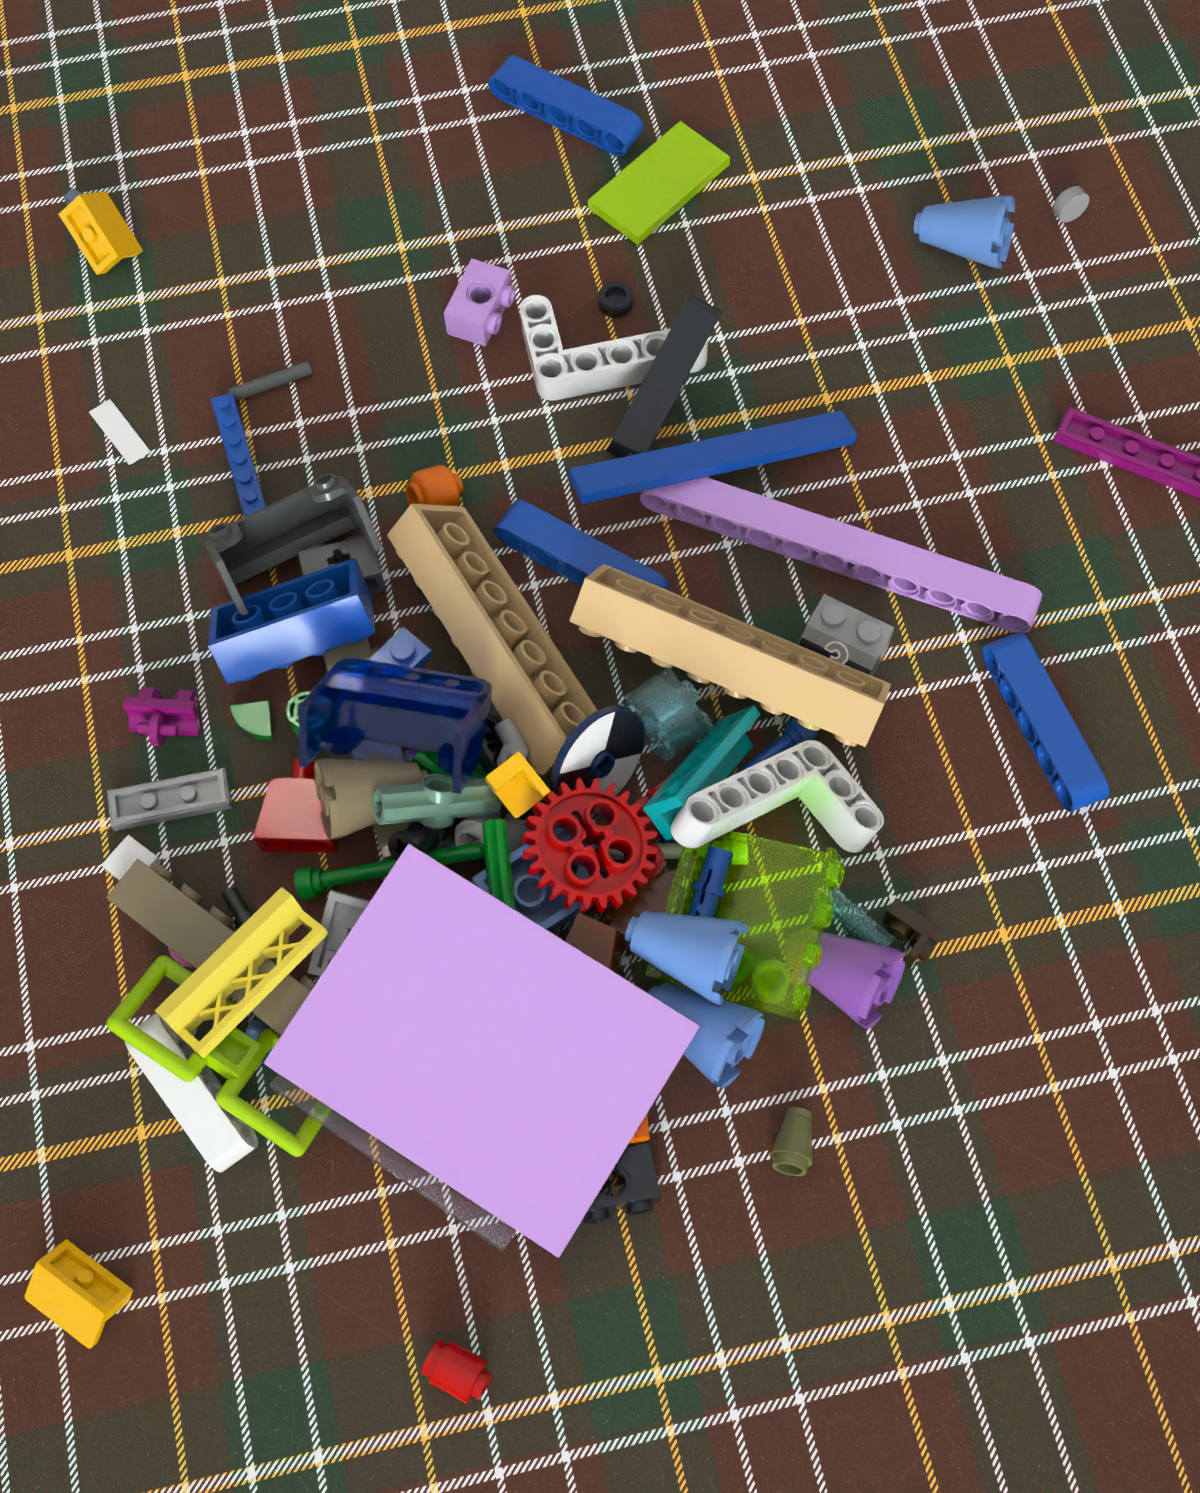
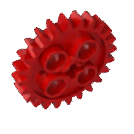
M578 778L573 786V791H571L568 785L563 782L558 788V796L550 791L543 798L545 804L541 802L535 803L532 811L536 816H528L524 824L532 831L524 832L521 838V842L531 845V847L524 850L522 859L534 860V863L527 870V874L535 875L540 873L542 877L536 888L539 890L549 885L552 888L549 896L551 902L560 894L564 896V909L568 910L574 901H578L581 913L585 914L590 904L594 903L600 914L606 909L607 900L615 909H618L623 903L622 896L631 901L637 894L635 887L643 889L648 882L643 874L650 875L655 869V865L648 860L653 859L657 855L658 849L647 844L654 841L657 837V832L645 831L644 829L651 819L649 816L638 817L637 813L643 805L641 802L631 806L626 803L629 798V791H625L619 797L614 795L615 783L611 782L607 789L603 791L600 790L598 779L594 778L590 787L586 789L581 778ZM573 813L578 814L580 818V823L574 816H572ZM590 814H602L607 819L608 825H597L591 819ZM563 828L567 830L572 840L565 842L557 839L553 829ZM585 840L588 845L595 844L597 848L594 850L592 846L584 847L582 843ZM615 849L622 852L626 863L621 864L613 861L609 856L608 850ZM577 864L585 867L589 873V878L579 879L571 870V865ZM600 869L603 871V873L607 874V878H603L599 872Z

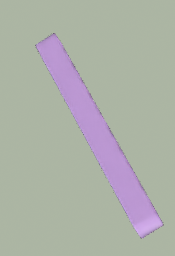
M707 477L642 491L639 498L643 506L653 512L1010 632L1027 633L1032 629L1042 599L1041 591L1028 583Z

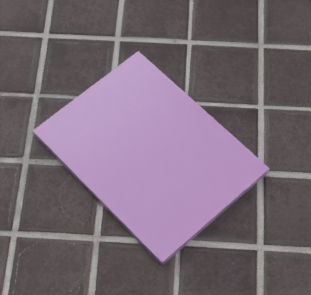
M408 843L263 1064L559 1258L700 1026Z

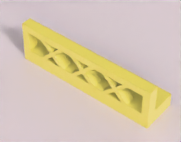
M281 887L189 976L155 1012L174 1033L204 1059L329 933L320 923L305 913L295 898ZM301 924L311 930L300 942L288 944L289 936ZM277 957V965L269 973L258 975V967L266 959ZM246 988L245 997L238 1004L226 1006L227 997L234 990ZM214 1019L213 1029L200 1042L191 1035L203 1021Z

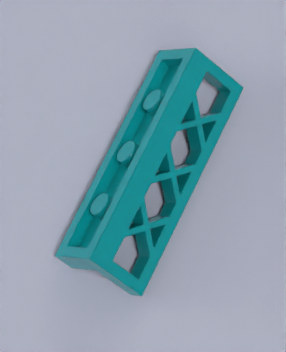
M754 705L721 718L643 807V810L666 841L673 838L670 826L687 799L691 795L726 779L754 746L745 734L761 715Z

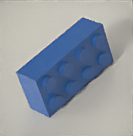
M356 558L241 597L248 611L243 616L240 615L233 601L212 607L208 648L227 684L239 680H251L259 673L273 668H286L299 659L311 655L320 656L326 654L334 647L349 642L358 643L365 640L369 635L375 634L373 596Z

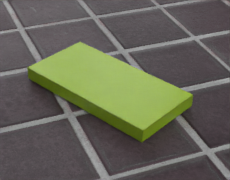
M679 121L588 199V208L636 245H639L730 165V156Z

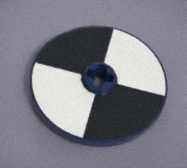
M613 705L602 708L583 720L566 739L556 757L550 778V791L558 796V788L563 782L573 791V786L578 778H581L587 789L592 784L594 778L599 781L600 790L603 791L607 789L611 782L615 783L614 795L617 796L634 774L643 752L645 731L641 718L625 706Z

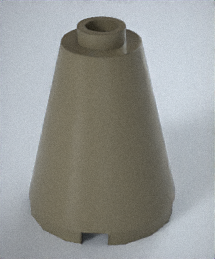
M338 758L316 760L317 762L314 763L317 799H321L323 812H320L327 838L329 840L340 839L377 823L372 806L373 791L383 786L419 784L422 778L428 775L427 770L420 771L417 763Z

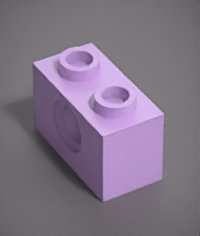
M471 258L444 311L448 335L486 347L491 335H496L500 329L502 313L505 307H510L515 297L516 289L512 286L511 270Z

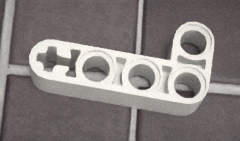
M157 1013L137 1026L186 1061L194 1052ZM197 1028L191 1033V1035L196 1034ZM125 1041L131 1056L203 1158L215 1171L224 1172L258 1147V1139L254 1130L217 1104L216 1096L223 1086L209 1066L205 1065L194 1081L184 1082Z

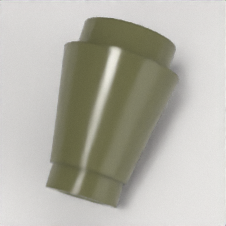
M799 1107L787 1109L786 1116L770 1152V1157L773 1159L772 1168L790 1176H804L807 1173V1167L813 1164L812 1113Z

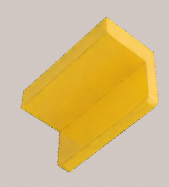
M105 191L80 194L59 213V216L96 275L107 273L122 258L138 256L143 252L140 244Z
M66 1239L36 1262L25 1293V1299L80 1343L91 1349L98 1343L105 1322L129 1302L133 1289Z

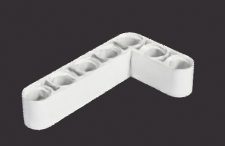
M531 295L525 298L520 305L522 333L536 389L543 399L549 401L642 383L671 330L670 328L563 350L550 301L541 295ZM708 339L690 373H695L705 367Z
M806 740L691 795L672 821L670 829L673 838L680 845L687 848H697L799 797L842 849L857 853L861 852L884 824V817L876 804L823 743L816 740Z

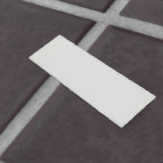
M111 399L89 411L129 465L151 452Z

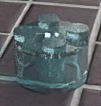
M670 668L659 671L623 697L625 699L623 706L629 708L641 718L645 735L652 741L648 746L665 762L678 756L714 729L710 718L695 703L700 697L694 686L688 680L680 683Z

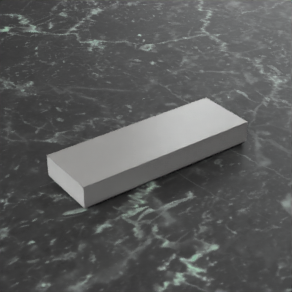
M225 768L107 790L110 825L114 832L232 809L228 772Z

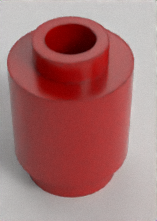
M437 1340L421 1370V1374L429 1377V1384L465 1404H468L473 1397L480 1400L492 1378V1374L487 1372L489 1361L453 1341H449L446 1344L441 1340Z

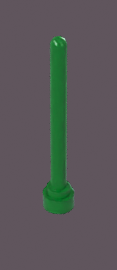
M482 842L424 852L442 865L485 857L484 843ZM393 858L326 872L322 868L316 869L315 866L296 869L294 874L296 892L302 901L319 898L321 893L327 892L329 887L386 877L397 861Z

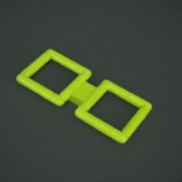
M166 955L159 956L107 1019V1028L184 1082L194 1081L205 1065L209 1066L228 1079L216 1096V1102L219 1106L292 1156H302L329 1116L332 1108L318 1100L296 1135H294L238 1097V1094L270 1049L274 1048L281 1035L274 1029H264L258 1038L253 1040L235 1027L204 1059L194 1051L186 1061L129 1022L164 976L181 985L193 974ZM227 997L226 1006L236 1004Z

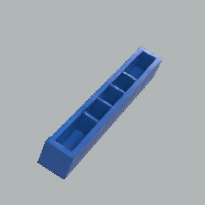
M231 392L211 398V403L245 517L266 507L239 416L238 407Z

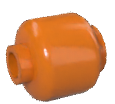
M445 465L433 466L416 471L411 475L410 481L405 487L406 498L409 506L411 504L458 506L460 495L463 494V483L459 475L453 474Z

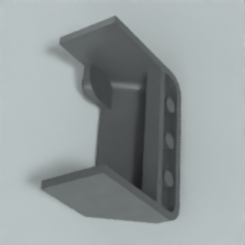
M333 473L322 475L313 482L314 485L230 524L220 523L209 529L208 536L204 539V545L224 587L241 616L247 614L248 611L235 585L297 556L299 551L308 550L311 546L323 544L354 528H357L375 552L383 549L360 495L343 476H335Z

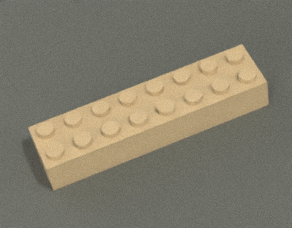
M411 504L387 534L396 549V554L405 563L414 578L415 584L422 590L432 606L434 614L451 636L452 643L463 655L470 667L471 673L485 689L502 719H513L529 749L527 759L530 766L537 773L551 777L554 762L566 739L583 720L598 710L465 507Z
M606 564L601 565L584 579L569 621L578 625V629L588 636L600 637L602 635L614 640L615 646L621 650L631 653L640 651L651 656V661L665 668L675 666L687 671V676L697 682L704 684L713 682L724 687V692L738 699L751 698L760 702V706L770 713L782 715L784 712L798 718L797 722L805 728L815 731L821 728L835 734V739L848 746L855 747L859 744L866 747L891 686L890 683Z

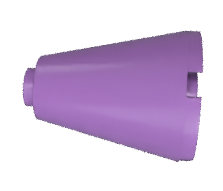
M803 928L799 933L793 932L784 947V954L787 955V965L856 1023L866 1029L872 1028L882 1017V1014L876 1012V1010L883 1002L890 1004L905 968V962L900 960L905 956V953L896 948L809 928Z

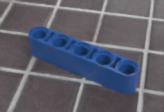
M514 55L508 56L488 80L489 89L501 101L615 156H623L644 128L641 119L631 110Z
M515 500L494 528L495 535L502 543L581 587L588 575L601 565L606 564L663 589L669 590L670 588L668 581L655 570L526 501Z
M1017 632L984 645L982 654L985 665L1062 807L1067 812H1073L1109 796L1107 780L1026 635L1022 632Z

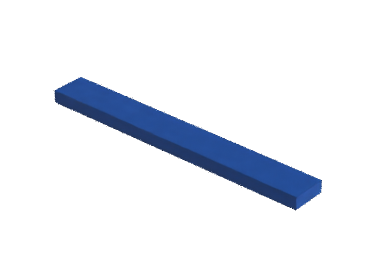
M840 410L569 469V480L581 504L853 445L856 442L857 433L843 411Z

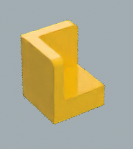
M519 751L485 777L486 783L514 818L522 816L536 802H540L550 792L549 788Z

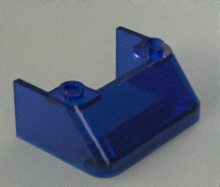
M359 658L340 660L335 663L299 705V766L308 767L321 749L328 750L332 754L345 755L359 747L363 740L437 752V764L445 769L447 773L453 775L452 793L461 794L479 762L491 706L492 685L484 679Z

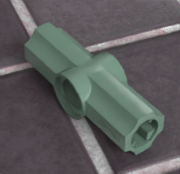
M444 774L426 775L419 784L378 787L377 790L373 791L372 795L374 818L378 825L419 821L427 827L445 828L453 823L454 818L492 815L496 811H500L502 805L500 799L486 783L485 778L455 780Z

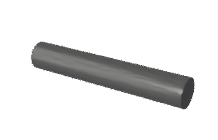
M308 361L234 386L228 390L229 393H233L235 401H239L312 375L313 373Z

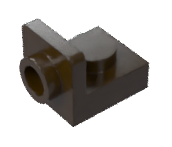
M895 898L886 911L882 922L887 925L888 932L902 942H908L909 940L915 944L904 961L905 965L911 968L917 959L925 963L938 944L937 941L932 939L938 926L898 898Z

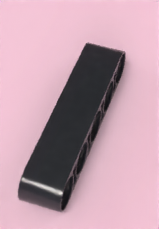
M692 294L688 296L606 452L617 458L645 453L649 450L722 313L721 310Z

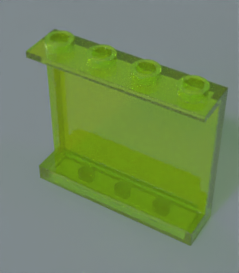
M730 831L697 848L683 846L664 913L689 914L695 894L692 886L694 881H699L708 846L732 852L734 855L731 858L723 885L726 893L724 899L719 898L714 918L740 920L748 923L749 930L748 935L739 934L738 944L744 945L745 949L730 991L721 989L719 994L725 1000L798 1020L800 1010L804 1011L810 1000L811 986L808 985L811 970L817 969L822 957V945L819 942L823 928H828L832 921L834 906L830 902L835 887L839 888L844 878L845 865L842 863V858L831 847H827L826 852L734 831ZM648 963L645 975L656 983L663 984L664 982H669L686 987Z

